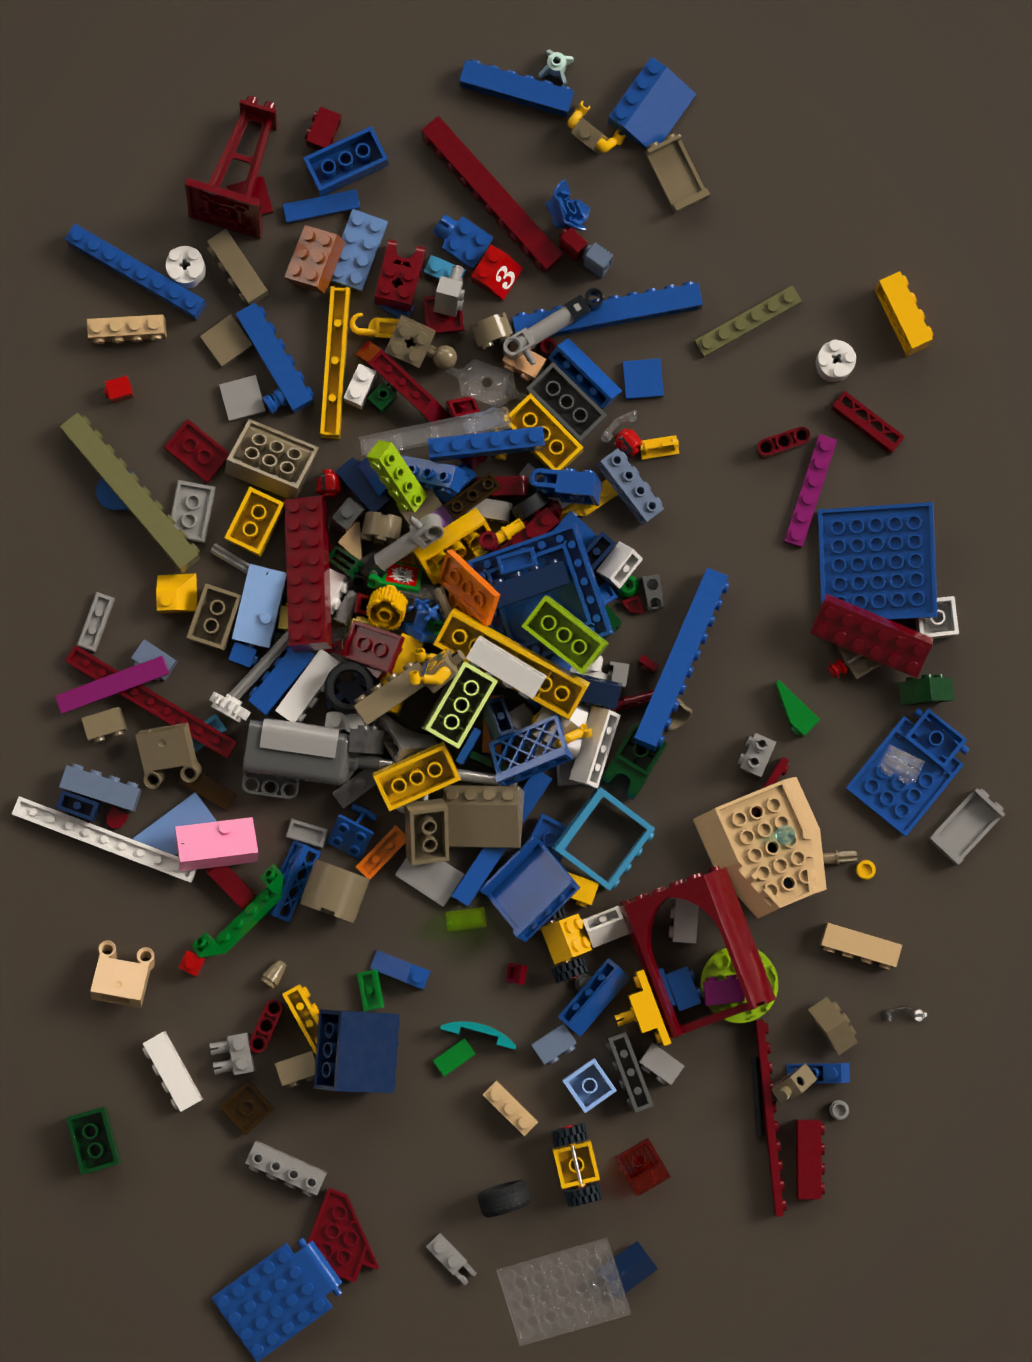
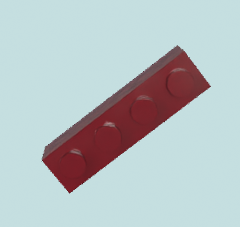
M796 1119L797 1199H822V1195H825V1183H822V1175H825V1163H822L821 1156L825 1155V1144L821 1143V1135H825V1125L821 1124L820 1119Z

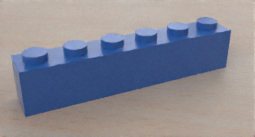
M474 59L470 61L465 60L459 80L460 87L563 117H568L574 97V91L568 86L561 85L559 87L547 80H535L530 75H517L513 70H500L495 65L486 66Z
M255 302L237 312L236 316L293 413L295 414L314 403L312 397L315 395L310 386L305 387L302 382L305 380L300 370H295L293 365L296 363L291 354L286 355L283 350L286 346L281 338H276L274 333L277 331L272 322L267 323L264 318L267 314L263 307H258Z
M543 426L428 439L430 461L544 450L545 447Z

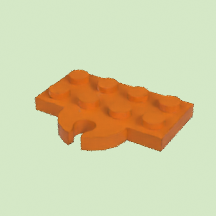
M453 549L446 551L438 582L449 592L448 600L452 610L454 608L459 611L462 610L468 616L474 619L477 618L484 626L491 625L500 594Z

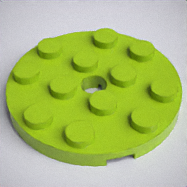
M723 948L711 956L703 968L700 981L703 999L702 982H707L706 978L718 977V980H725L726 975L736 974L727 948ZM758 950L776 997L778 993L777 972L766 955ZM745 998L743 1002L708 1005V1008L713 1013L747 1001ZM774 1001L723 1020L733 1023L754 1021L764 1015L771 1008Z

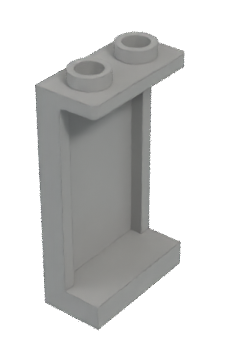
M978 788L974 789L928 838L955 866L959 865L988 831L1005 816L1003 807L997 802L993 803L989 799V794L982 788L980 790Z

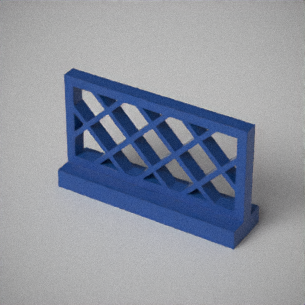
M557 714L488 743L497 774L495 775L496 783L501 786H510L573 760L572 753L568 750L560 717ZM555 722L556 728L553 734L546 731L549 724ZM537 729L540 733L536 741H534L529 736L533 730ZM544 733L551 736L547 746L540 743ZM520 736L523 740L517 748L512 743L516 737ZM555 738L560 740L562 747L554 750L551 746ZM527 740L534 743L529 753L523 751ZM505 744L506 746L502 754H497L495 746ZM538 745L545 748L541 756H534ZM510 747L517 750L512 760L506 758ZM521 752L528 755L524 763L519 764L516 762ZM504 760L511 762L507 770L501 771L500 766Z

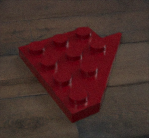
M328 1187L308 1243L313 1240L339 1277L356 1283L362 1264L376 1270L379 1269V1265L348 1195Z

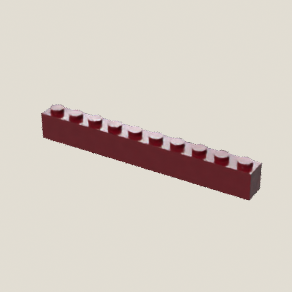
M439 116L421 130L423 142L427 146L431 145L435 150L434 154L437 158L443 159L447 163L446 167L448 170L460 177L458 179L465 188L468 186L472 191L471 195L473 198L485 205L483 208L490 216L492 214L495 216L501 229L505 228L509 232L508 236L514 243L518 242L521 245V251L527 257L530 256L534 260L533 264L539 271L543 270L547 273L563 259V253Z

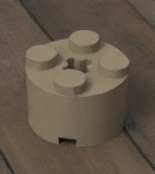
M505 312L502 313L500 318L497 314L478 321L477 327L474 324L470 326L478 348L482 347L483 351L494 347L493 343L500 341L503 344L507 338L513 335Z
M366 512L360 539L365 541L373 540V544L383 546L385 542L390 545L400 538L402 518L392 514H388V516L381 515V512Z

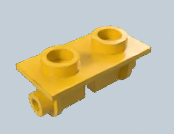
M677 436L642 440V445H640L642 460L679 454Z

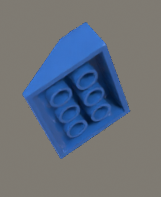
M651 57L609 115L608 124L620 130L622 134L647 150V146L654 142L659 144L664 141V138L668 136L697 94L669 68Z

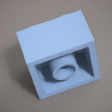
M592 1058L562 1080L584 1113L617 1091L595 1058Z

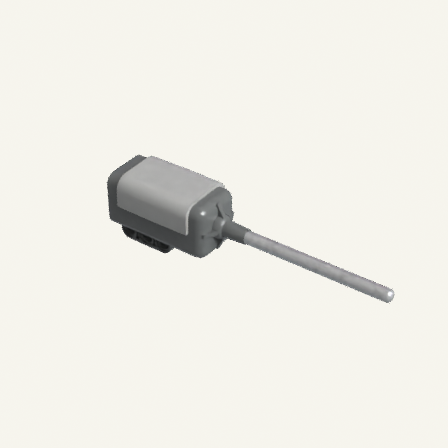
M269 718L264 719V721L250 720L245 756H243L244 773L242 788L250 794L292 799L299 793L301 780L337 786L347 783L357 768L379 770L395 762L392 759L349 752L350 734L341 732V729ZM457 769L461 778L459 781L501 786L496 783V774ZM249 779L256 781L257 786L254 790H250L247 787L246 783ZM268 782H273L276 786L275 791L272 793L266 790ZM286 785L294 786L295 793L293 795L286 794Z

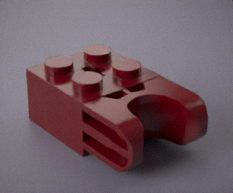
M388 240L374 295L376 305L412 312L425 258V247L417 246L413 256L402 258L397 254V241Z

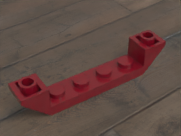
M368 340L356 353L368 367L371 366L422 413L424 419L437 431L451 418L438 401L381 348Z

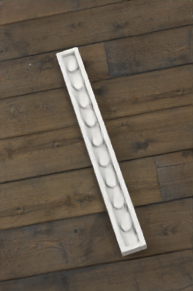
M20 796L13 809L12 815L192 883L196 870L180 871L179 860L175 855Z

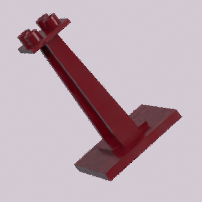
M247 96L246 101L240 99V118L209 184L187 178L185 190L190 218L261 239L263 234L261 200L253 198L270 131L271 129L277 130V110H275L276 105L272 102L266 101L264 106L257 104L258 100L255 97ZM248 123L262 126L252 157L236 152ZM232 160H238L250 165L242 194L220 188Z

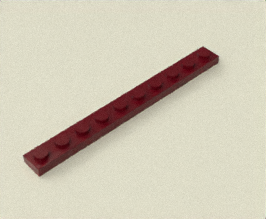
M76 645L65 660V662L95 680L119 672ZM143 685L119 693L171 725L188 722L192 738L227 759L230 758L239 743Z
M757 1019L754 1021L774 1215L780 1217L784 1216V1211H787L786 1199H782V1191H785L784 1180H780V1172H783L782 1160H778V1152H781L780 1140H776V1132H779L778 1121H774V1113H777L776 1101H772L773 1092L771 1089L774 1087V1082H770V1074L773 1073L772 1062H768V1054H771L770 1043L766 1042V1035L769 1034L768 1023H764V1019Z

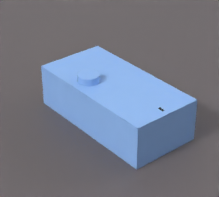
M254 564L249 565L232 639L272 648L280 608L287 586V572Z

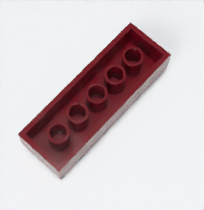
M829 594L825 595L810 631V634L915 678H918L933 645L932 637Z

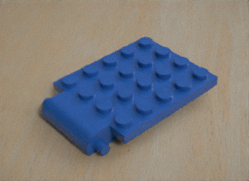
M917 708L914 714L919 719L915 724L903 716L845 788L904 837L910 833L963 767L964 764L954 757L956 753L961 751L965 755L969 751V748L964 745L967 739L929 708L925 712Z
M304 1238L300 1239L297 1243L301 1249L294 1253L288 1243H285L211 1298L256 1362H259L333 1308L326 1297L328 1293L332 1291L336 1297L342 1293L338 1287L342 1280L313 1240L307 1244Z

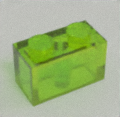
M484 907L446 912L448 932L487 927Z

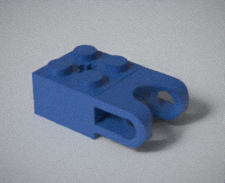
M537 468L530 474L531 484L536 488V491L540 489L545 497L559 498L564 503L599 506L602 483L597 474L592 470L578 472L572 468H564V470ZM539 474L543 475L537 482L535 481L536 476Z

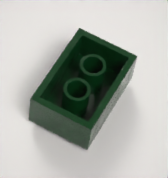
M107 1106L66 1117L81 1175L122 1163Z

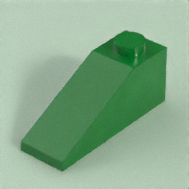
M778 680L774 685L788 724L791 726L790 730L797 737L800 735L803 738L821 719Z

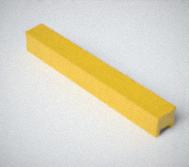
M331 286L320 428L321 438L340 439L350 287L335 288V286Z

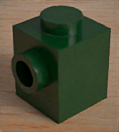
M382 382L368 397V402L383 414L397 399V390L390 384L386 385Z

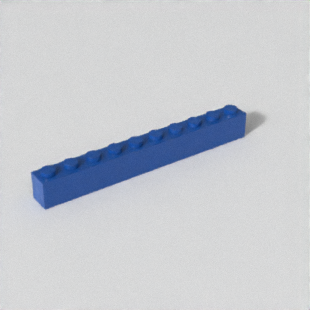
M689 281L683 283V286L678 287L668 285L662 290L652 288L646 290V293L630 292L624 297H619V295L610 296L608 300H603L602 307L599 310L590 311V315L575 324H569L550 337L702 309L703 302L699 283ZM599 299L590 300L592 303L599 301ZM555 306L553 310L549 311L538 309L532 314H527L526 312L516 314V317H512L514 333L516 334L524 328L528 329L564 306Z
M710 568L706 569L634 737L635 744L652 751H656L658 746H662L665 739L663 732L665 729L668 730L671 725L672 719L670 716L672 712L676 713L680 702L677 700L679 695L683 696L687 685L684 684L686 678H691L694 671L692 664L694 661H698L700 657L701 643H706L709 635L706 631L708 627L712 628L716 618L713 616L715 610L719 611L723 602L720 598L723 593H727L730 586L728 575Z

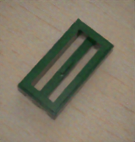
M338 545L329 553V563L352 579L354 577L353 573L359 571L358 567L364 565L361 560ZM336 552H341L355 563L352 565L337 555ZM332 557L336 558L337 560L348 566L350 570L348 571L347 569L336 563L334 560H332Z

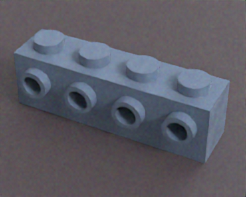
M617 448L596 466L643 526L664 509L663 504L658 497L653 495L649 484L645 481L643 482L640 478L638 470L627 461L626 454Z
M74 763L72 767L66 765L60 788L133 812L136 811L142 790L138 788L139 784L130 781L124 784L120 782V778L109 775V778L101 776L102 772L93 769L90 772L83 771V766Z

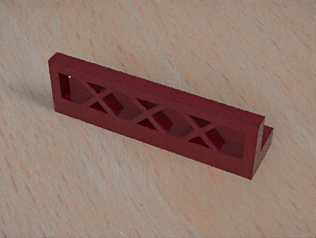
M846 391L843 392L831 407L833 412L890 455L905 437ZM844 397L851 401L852 409L841 403ZM863 410L867 415V420H863L858 416L856 411ZM871 423H880L882 426V432H879L877 429L871 426ZM893 433L899 439L894 443L886 437V434Z

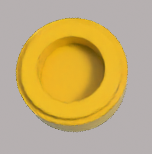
M863 860L857 864L856 874L859 878L867 880L875 875L876 867L871 861Z

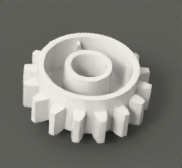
M213 692L209 699L213 702L212 708L239 723L242 719L246 721L251 713L240 706L242 701L237 698L235 699V697L229 694L224 697Z

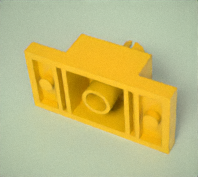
M644 969L636 971V976L633 977L636 988H641V991L627 996L631 1010L614 1015L616 1020L624 1018L618 1021L617 1025L620 1027L635 1021L641 1033L656 1028V1031L653 1033L657 1043H661L663 1046L669 1045L671 1041Z

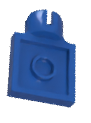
M444 215L433 230V233L444 242L441 249L471 269L475 267L494 238L463 216L459 221H455L448 215Z

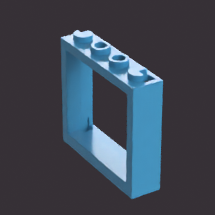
M598 787L584 803L552 849L606 890L610 891L617 887L620 882V876L623 873H627L631 868L632 864L630 863L633 858H637L642 853L644 843H648L653 838L655 828L603 788ZM603 797L645 828V831L608 881L564 850Z

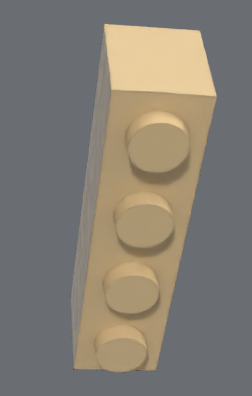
M831 923L825 924L819 944L824 946V951L834 953L837 950L842 952L844 957L853 959L854 956L861 958V962L872 964V961L880 963L879 967L888 970L891 967L897 966L902 949L901 944Z

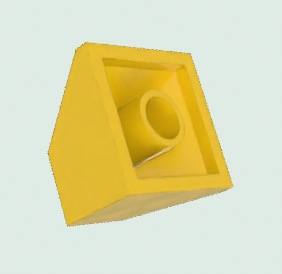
M196 573L158 575L156 600L157 611L160 614L196 612L198 606Z

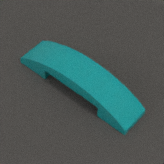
M457 1021L443 1024L440 1027L442 1030L459 1034L460 1028L464 1027L497 1036L496 1045L516 1049V1045L506 1035L484 1024Z

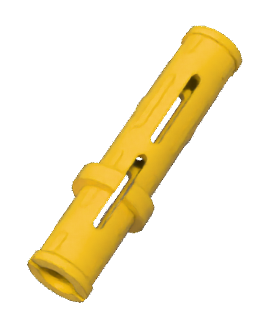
M517 518L506 527L502 526L501 530L495 533L499 540L498 545L506 540L509 541L513 535L525 529L520 518ZM479 544L471 548L476 558L489 552L484 551Z

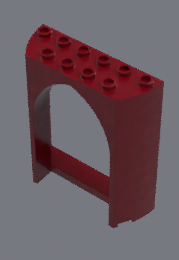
M718 865L708 869V874L702 875L700 872L686 877L687 882L681 879L668 884V889L665 885L650 891L652 895H649V892L633 897L634 902L631 899L620 902L621 907L619 909L624 917L642 969H644L670 1039L739 1013L756 1009L759 1006L776 1000L726 867L720 869ZM668 898H680L692 902L713 919L723 937L747 1002L679 1025L657 967L651 944V932L655 916Z

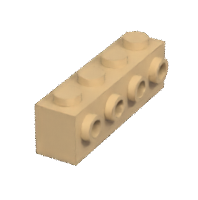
M163 314L87 319L88 339L93 344H104L105 342L122 343L129 340L141 342L145 339L159 341L162 338H167L166 319Z

